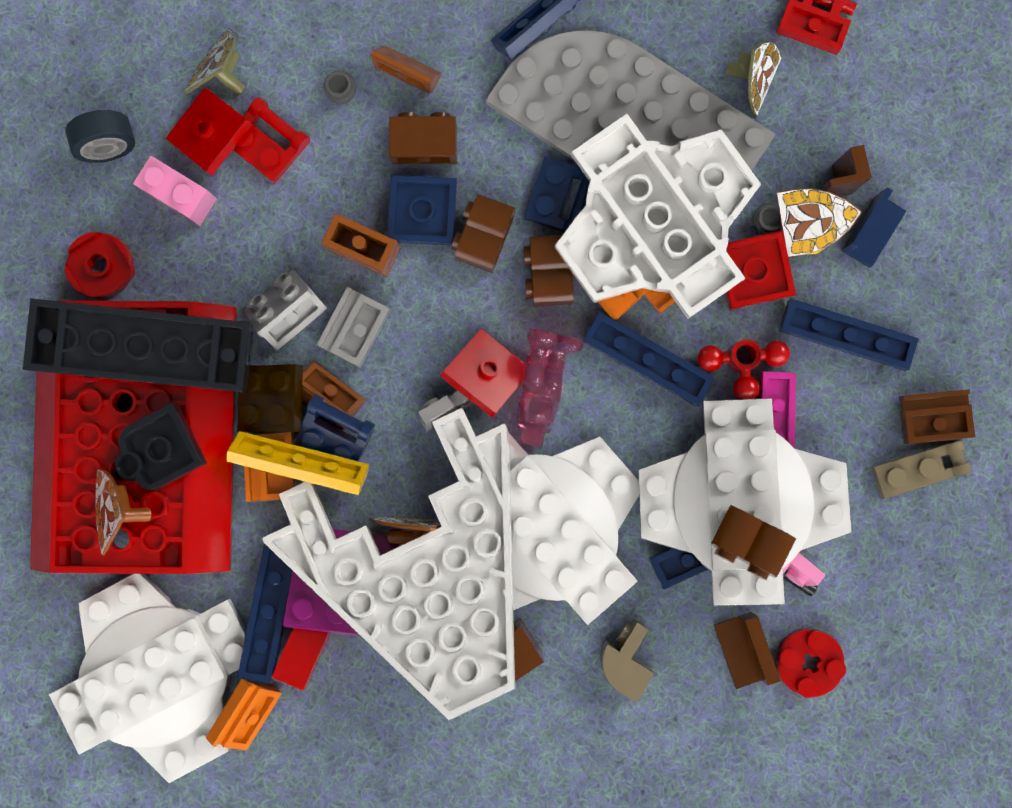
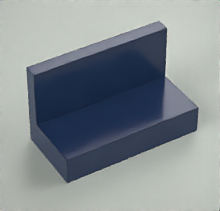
M888 187L874 197L842 249V252L868 268L874 265L906 213L905 209L888 200L893 192Z

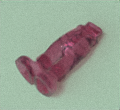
M529 328L527 339L530 344L531 354H527L524 383L519 399L520 419L518 420V427L522 428L519 442L542 447L545 433H550L551 429L545 428V426H552L561 400L563 370L566 364L563 360L570 353L582 351L585 341Z

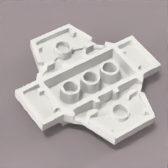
M625 114L571 152L572 158L590 181V185L587 191L586 206L580 211L557 242L555 249L593 303L645 288L666 292V294L669 292L687 319H689L745 279L726 252L729 241L728 228L749 202L761 183L722 129L681 141L680 144L669 147L661 145L659 141H647L629 115Z
M772 399L703 401L704 436L687 453L639 470L641 538L693 553L705 567L711 570L713 606L785 604L784 567L801 550L851 533L847 465L844 462L794 449L790 443L774 430ZM730 505L797 538L776 578L769 575L767 580H763L747 571L749 566L747 563L737 558L734 563H731L714 554L716 547L710 544Z
M508 432L513 610L539 599L565 600L583 621L589 625L638 582L617 558L616 553L618 548V530L640 494L639 481L601 437L554 456L528 455Z
M133 574L78 603L86 655L82 661L78 679L49 694L78 754L102 742L111 740L124 746L133 747L170 783L231 750V748H225L221 744L212 746L205 737L225 707L223 706L222 697L226 687L229 685L231 673L239 670L247 630L231 599L200 614L190 609L186 610L175 607L170 602L171 599L145 574Z

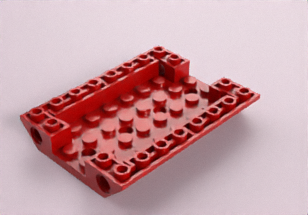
M57 300L60 302L236 321L237 307L195 301ZM36 371L30 570L47 573L195 574L231 571L233 463L227 462V451L234 441L235 392ZM124 393H128L133 400L132 407L127 412L120 411L117 406L118 398ZM177 402L208 464L160 489L147 490L139 486L136 481L129 482L119 479L115 472V461L121 452L119 436L123 429L164 406ZM97 469L108 471L114 478L117 486H126L131 508H150L151 510L150 521L123 522L119 529L125 530L129 535L127 546L119 548L113 539L105 555H101L96 526L95 492Z

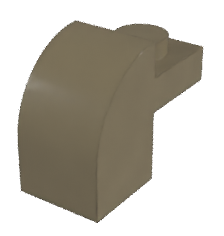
M633 619L631 624L625 622L616 636V640L619 641L617 647L607 640L604 641L601 648L600 661L604 674L611 686L637 703L652 679L654 672L650 667L633 657L649 631L644 624Z

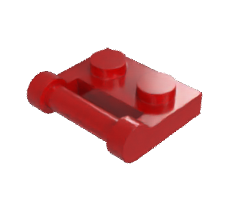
M257 97L251 102L248 111L243 116L252 123V126L233 151L272 183L276 184L310 143L311 138L303 131L298 132L270 110L266 101L261 97ZM259 118L291 142L287 150H284L254 125Z

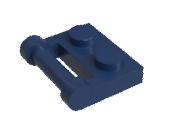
M544 156L524 220L565 233L580 211L586 206L590 181L580 167ZM572 178L581 180L569 219H560L559 216Z
M315 394L307 406V413L301 425V432H298L294 445L360 462L374 431L375 424L368 420L362 422L325 403L324 398ZM319 415L358 434L357 438L319 419Z

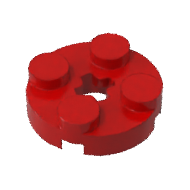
M89 232L83 234L70 245L67 251L70 254L67 258V264L65 263L64 270L69 283L77 291L93 298H110L119 294L128 286L130 280L135 275L134 259L130 249L122 240L107 233ZM96 258L103 261L106 260L107 262L102 273L100 271L93 272L92 268L96 266L94 261Z
M801 628L792 631L780 642L775 666L781 681L793 692L805 698L819 697L832 691L839 684L840 679L845 676L846 666L844 664L843 651L837 641L830 635L817 629ZM806 654H809L811 657L817 656L818 661L815 663L816 668L814 670L802 668V665L805 663L804 656Z

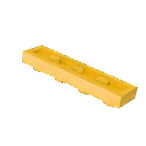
M239 431L227 451V462L359 495L369 468L367 463Z

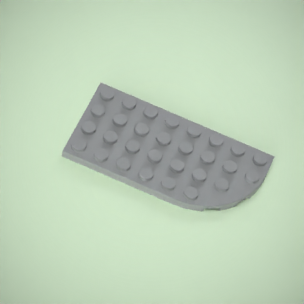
M599 31L565 32L534 44L511 63L486 99L488 106L573 161H575L571 156L573 150L625 114L629 115L647 141H659L661 145L669 147L678 145L681 141L722 129L751 171L776 135L638 45L617 35Z

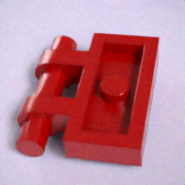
M788 0L776 33L837 55L842 48L852 21L839 16L840 12L852 16L857 3L850 0H801V2ZM815 2L828 7L829 12L812 6V3Z

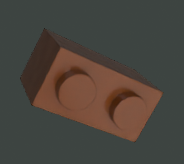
M336 213L321 242L328 252L386 278L401 249L396 240Z

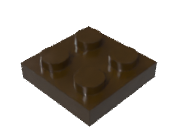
M250 365L247 393L238 392L237 432H301L303 365Z

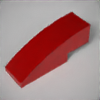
M293 628L271 678L303 691L310 682L331 633Z

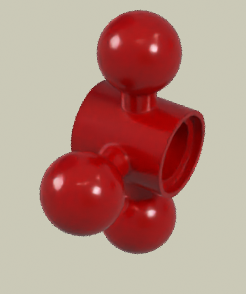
M744 339L733 344L724 352L714 345L704 346L698 352L697 362L705 371H715L723 363H727L732 370L739 372V378L733 384L734 396L738 400L756 399L760 387L757 380L751 377V369L763 360L773 367L783 366L790 358V349L782 341H772L764 349H761L755 341ZM738 348H745L749 351L751 359L748 365H744L737 360L736 352Z

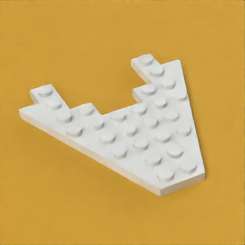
M463 408L432 422L459 480L428 496L442 527L380 555L367 526H363L336 539L314 484L303 482L279 494L291 524L262 538L263 542L448 720L456 718L515 689L508 429L504 423L476 436Z

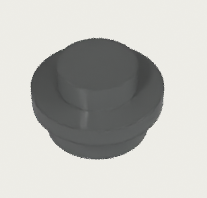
M334 71L326 77L323 89L326 97L331 102L344 104L354 97L356 83L349 73Z
M767 203L755 211L753 225L758 233L763 235L783 230L778 205Z

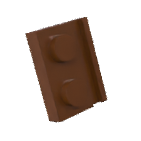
M970 389L899 396V402L901 401L902 407L900 413L904 444L974 438L972 405L969 404L968 398Z

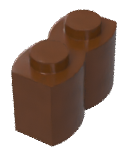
M479 194L474 202L469 201L463 215V220H466L467 224L463 233L457 231L451 250L456 251L455 259L493 274L515 216V207Z
M563 235L530 237V246H524V266H531L532 279H525L526 299L533 298V307L573 304L572 272L555 249V245Z
M730 505L710 545L716 547L715 555L731 563H734L737 558L749 565L747 568L748 572L763 580H767L769 575L774 578L778 576L797 538Z

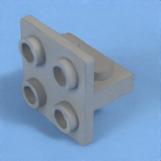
M292 269L289 273L285 272L279 275L274 280L273 286L264 294L260 293L254 296L249 301L244 312L253 325L255 332L260 337H264L276 350H279L323 313L327 307L303 281L297 271Z

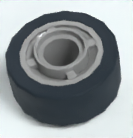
M95 110L74 117L67 123L65 128L70 151L74 158L82 162L104 163L126 156L133 150L136 144L128 117L118 111Z

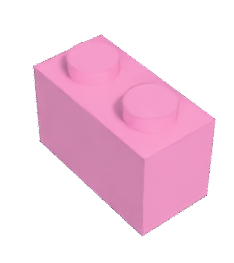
M152 156L149 157L133 183L149 196L201 226L217 200L207 189Z

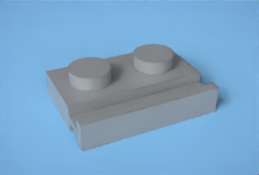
M347 287L317 346L361 368L391 309Z

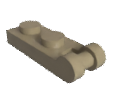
M963 440L952 441L872 466L871 470L881 499L973 472L970 462H966L963 450H965ZM949 454L952 466L944 468L941 457Z

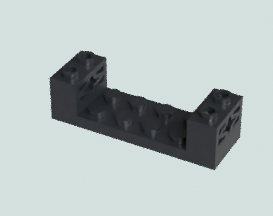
M30 298L23 370L247 393L254 328L250 322Z

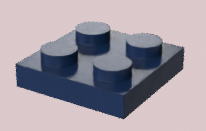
M391 175L387 237L396 240L397 243L452 246L455 230L457 178Z

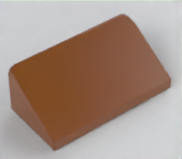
M387 46L377 48L371 53L376 69L428 94L433 93L441 77V72Z
M315 361L303 372L302 401L307 405L316 394L324 398L325 403L354 417L366 401L365 398ZM327 419L330 423H332L340 430L343 431L345 429L344 427Z

